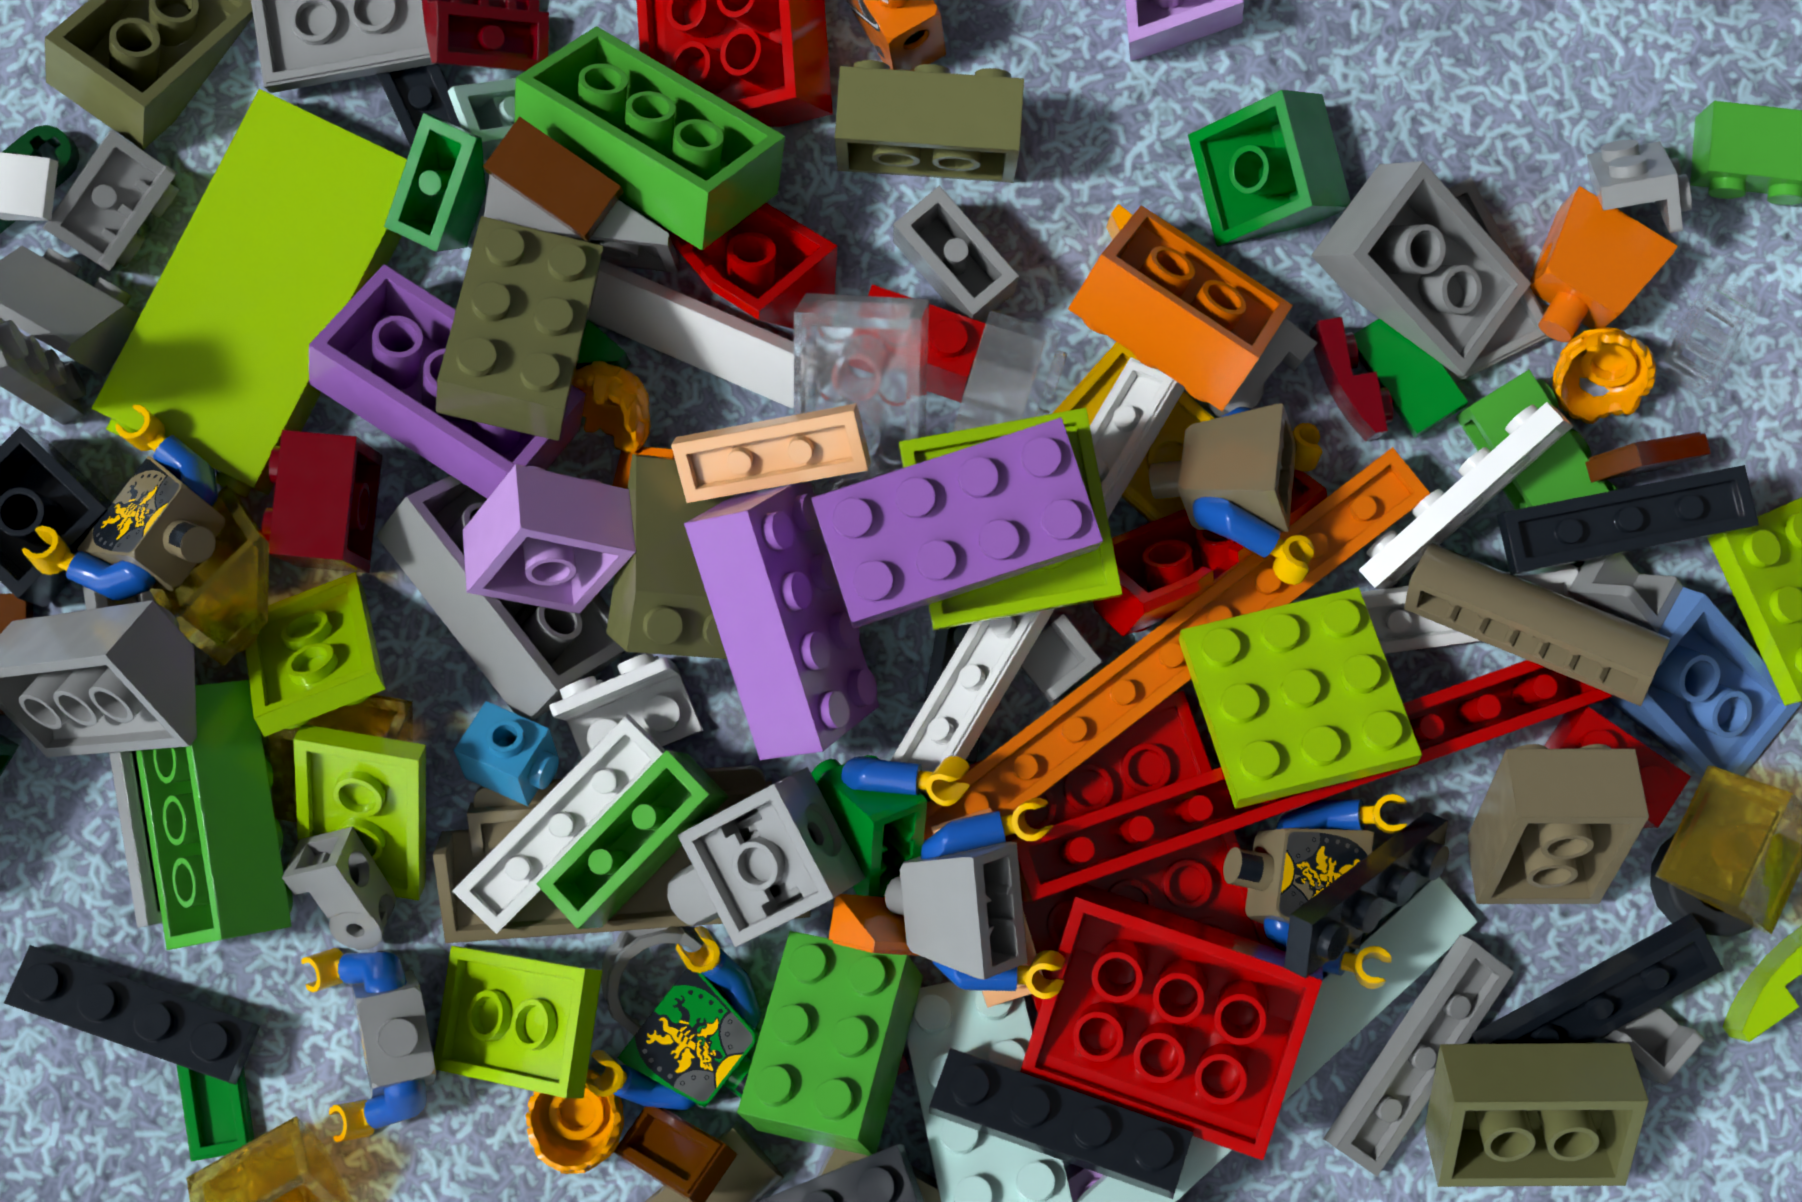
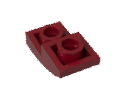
M1342 317L1319 320L1309 333L1310 337L1317 342L1313 350L1328 390L1338 408L1355 431L1365 441L1377 440L1388 431L1387 423L1393 421V405L1390 392L1387 387L1380 388L1377 372L1353 376L1352 369L1358 367V348L1354 334L1352 332L1345 333Z

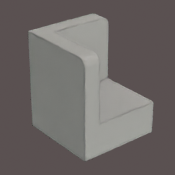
M1621 553L1585 560L1568 592L1576 601L1658 633L1679 596L1683 585L1675 576L1639 574Z
M1062 614L1040 633L1021 665V669L1046 700L1051 703L1102 661L1067 617Z
M1659 1006L1599 1038L1604 1043H1629L1639 1074L1643 1078L1663 1085H1667L1704 1041V1037L1698 1031L1679 1025Z

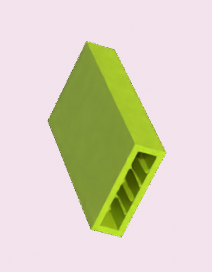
M259 89L91 408L111 419L106 430L120 436L116 431V424L118 423L129 433L137 432L144 424V417L132 406L141 405L164 424L166 437L174 435L203 458L213 469L218 471L215 476L217 484L246 498L251 488L269 495L275 484L270 481L269 459L273 447L280 446L282 430L302 431L321 394V391L309 384V344L384 264H388L402 235L385 228L384 225L407 159Z

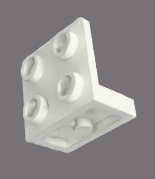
M644 653L622 662L617 666L621 675L605 682L602 680L596 681L594 676H590L561 688L559 691L563 699L549 705L554 718L567 721L582 759L627 714L663 748L704 731L677 665L667 657L659 659L658 656L654 657L650 653Z

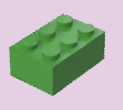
M790 931L737 1113L761 1132L867 1156L875 1154L878 1149L923 975L908 955L870 953L834 944L833 940H829V938Z

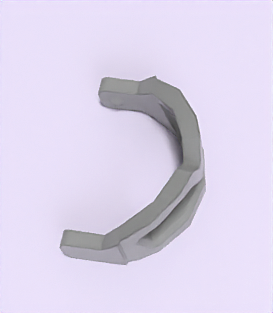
M669 926L668 928L622 931L616 942L610 945L604 954L601 986L608 1004L607 1008L611 1017L632 1035L638 1032L641 1025L636 1018H632L622 1010L618 997L620 978L629 960L646 948L661 943L687 946L692 952L699 950L703 944L683 927Z

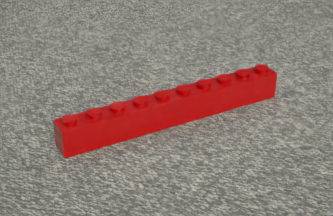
M1525 660L1403 703L1422 753L1416 765L1237 809L1234 807L1222 768L1218 767L1055 824L1045 836L1036 841H1026L1019 837L1009 840L1007 842L1017 843L1022 903L1038 900L1612 697V694Z

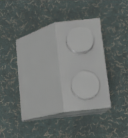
M20 246L0 260V318L6 321L12 320L21 330L106 377L140 317L138 313L126 306L132 296L101 277L98 278L94 286L79 279L76 275L81 266L50 248L41 257L24 246Z

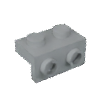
M110 130L52 213L51 221H47L42 228L105 270L110 271L116 262L126 267L145 240L137 231L149 213L159 219L177 195L179 189L170 183L178 172L168 165L161 164L121 135Z
M1618 140L1603 145L1601 152L1587 154L1590 180L1603 211L1655 202L1669 233L1683 231L1681 212L1692 210L1689 179L1687 174H1681L1678 158L1669 159L1660 141L1639 145L1636 140Z

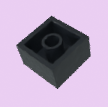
M21 426L0 446V582L18 599L46 607L72 580L66 578L67 571L65 570L52 575L41 573L24 555L22 549L26 548L36 554L48 550L51 545L43 541L35 531L37 527L47 526L54 529L67 544L71 553L76 555L79 552L77 548L108 510L112 502L48 440Z

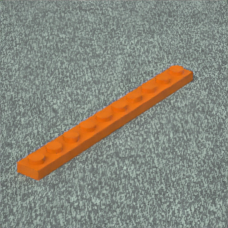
M1393 447L1289 526V532L1280 533L1279 538L1284 541L1294 535L1306 536L1314 546V555L1309 564H1307L1309 571L1300 584H1287L1275 575L1273 570L1275 556L1269 554L1263 558L1254 553L964 774L961 779L955 781L970 785L959 801L951 806H942L930 800L927 803L924 840L926 841L934 835L931 826L991 808L993 812L999 811L1001 817L1012 815L1017 807L1025 801L1038 798L1192 680L1179 643L1180 631L1182 629L1292 603L1412 511L1430 492Z

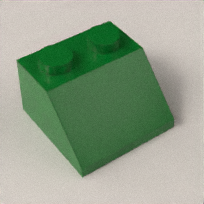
M1280 90L1188 134L1217 247L1309 226L1345 211L1351 203L1322 94Z

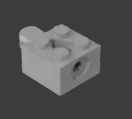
M805 767L678 834L677 836L692 864L674 875L668 884L667 897L672 911L687 925H702L720 917L734 946L737 947L834 899L865 879V876L809 768Z

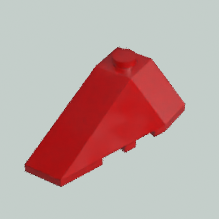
M1294 469L1289 526L1327 498V491L1324 486L1305 472ZM1183 509L1112 538L1122 595L1120 597L1093 601L1094 610L1123 637L1133 632L1147 630L1153 624L1171 617L1252 556L1254 552L1208 530H1198L1191 526L1186 510Z

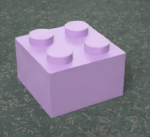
M515 464L462 530L467 593L577 614L590 603L636 552L629 489L603 484L595 479H581L549 472L536 466Z

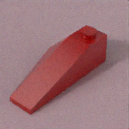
M768 203L763 204L704 250H700L656 223L670 234L673 245L711 291L759 321L797 330L835 298L838 246Z

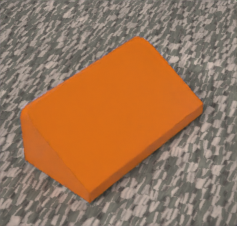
M840 894L835 898L829 940H833L834 944L870 953L919 956L912 953L907 946L904 915L890 912L886 907L885 897Z

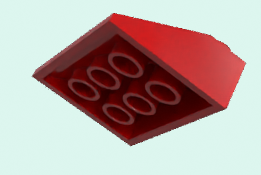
M636 0L640 52L769 127L787 126L833 115L825 0Z
M1083 883L1075 896L1058 950L1064 956L1065 963L1062 969L1052 971L1049 980L1060 979L1064 983L1058 994L1052 998L1042 1000L1020 1072L1193 1132L1192 1136L1264 1160L1323 981V966L1308 978H1304L1284 968L1286 951Z

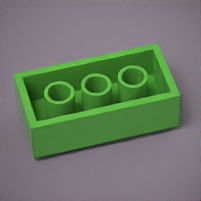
M597 26L516 77L515 122L520 116L622 187L623 194L618 200L700 250H704L778 194L785 136Z
M249 680L195 685L197 738L190 746L136 750L166 950L292 927L290 912L293 907V895L282 879L283 868L280 851L283 845V833L280 823L274 818L270 793L273 785V770L269 760L264 755L261 730L254 719Z

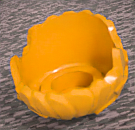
M1602 327L1586 330L1572 338L1562 350L1553 372V392L1558 400L1560 409L1563 408L1564 411L1569 412L1570 417L1582 419L1586 424H1594L1599 418L1604 419L1611 414L1617 416L1622 413L1631 415L1639 407L1642 396H1647L1650 389L1653 388L1656 378V363L1653 353L1640 340L1617 328ZM1580 377L1605 387L1609 392L1603 396H1592L1581 389L1579 385Z
M594 361L591 365L576 369L573 385L586 393L582 416L586 417L585 432L594 433L601 428L605 434L614 436L616 449L627 453H635L645 444L651 428L649 396L642 381L629 370L607 364L603 361Z
M588 1069L587 1078L596 1079L601 1076L597 1072ZM586 1086L584 1098H562L535 1091L534 1095L530 1097L528 1101L529 1111L525 1115L527 1127H530L527 1129L529 1141L534 1147V1152L538 1159L542 1160L549 1167L563 1174L585 1173L610 1157L618 1146L624 1126L623 1103L620 1097L614 1094L606 1097L596 1096Z

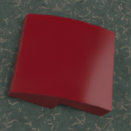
M422 0L428 49L431 61L434 64L525 72L548 57L549 12L539 11V0Z

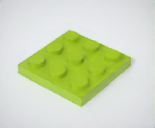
M1086 408L899 441L902 466L905 468L1062 417L1103 542L1095 551L928 604L933 631L1120 597L1122 595Z
M1359 587L1202 624L1180 631L1179 643L1235 809L1418 764L1422 753Z

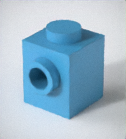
M485 701L454 749L465 779L526 806L530 804L539 789L543 790L549 786L559 764V756L549 728Z

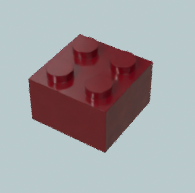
M282 430L280 446L273 447L269 459L270 481L276 483L273 507L266 508L262 520V540L264 544H269L268 554L297 567L370 573L383 455L357 436Z

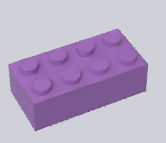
M384 264L309 344V384L487 499L515 464L536 466L547 470L579 432L586 393L572 384L559 441L436 413L437 379L456 310Z
M1062 417L811 498L853 629L1095 551L1103 542Z
M810 481L736 494L684 523L760 760L823 752L879 707L876 680L872 672L868 670L859 641V627L853 629L813 507L811 498L816 495L813 492Z

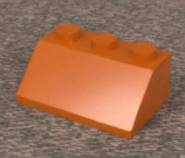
M1141 205L1102 252L1068 310L1082 318L1083 322L1091 330L1109 336L1133 352L1135 357L1144 365L1160 370L1183 385L1186 391L1195 399L1210 403L1220 411H1223L1261 357L1293 305Z

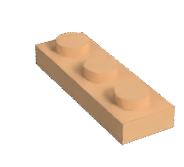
M857 403L678 436L671 444L687 503L868 471L871 464Z

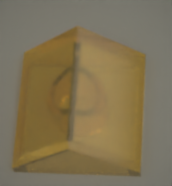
M1708 766L1655 877L1766 934H1772L1802 871V802L1791 792L1715 766Z

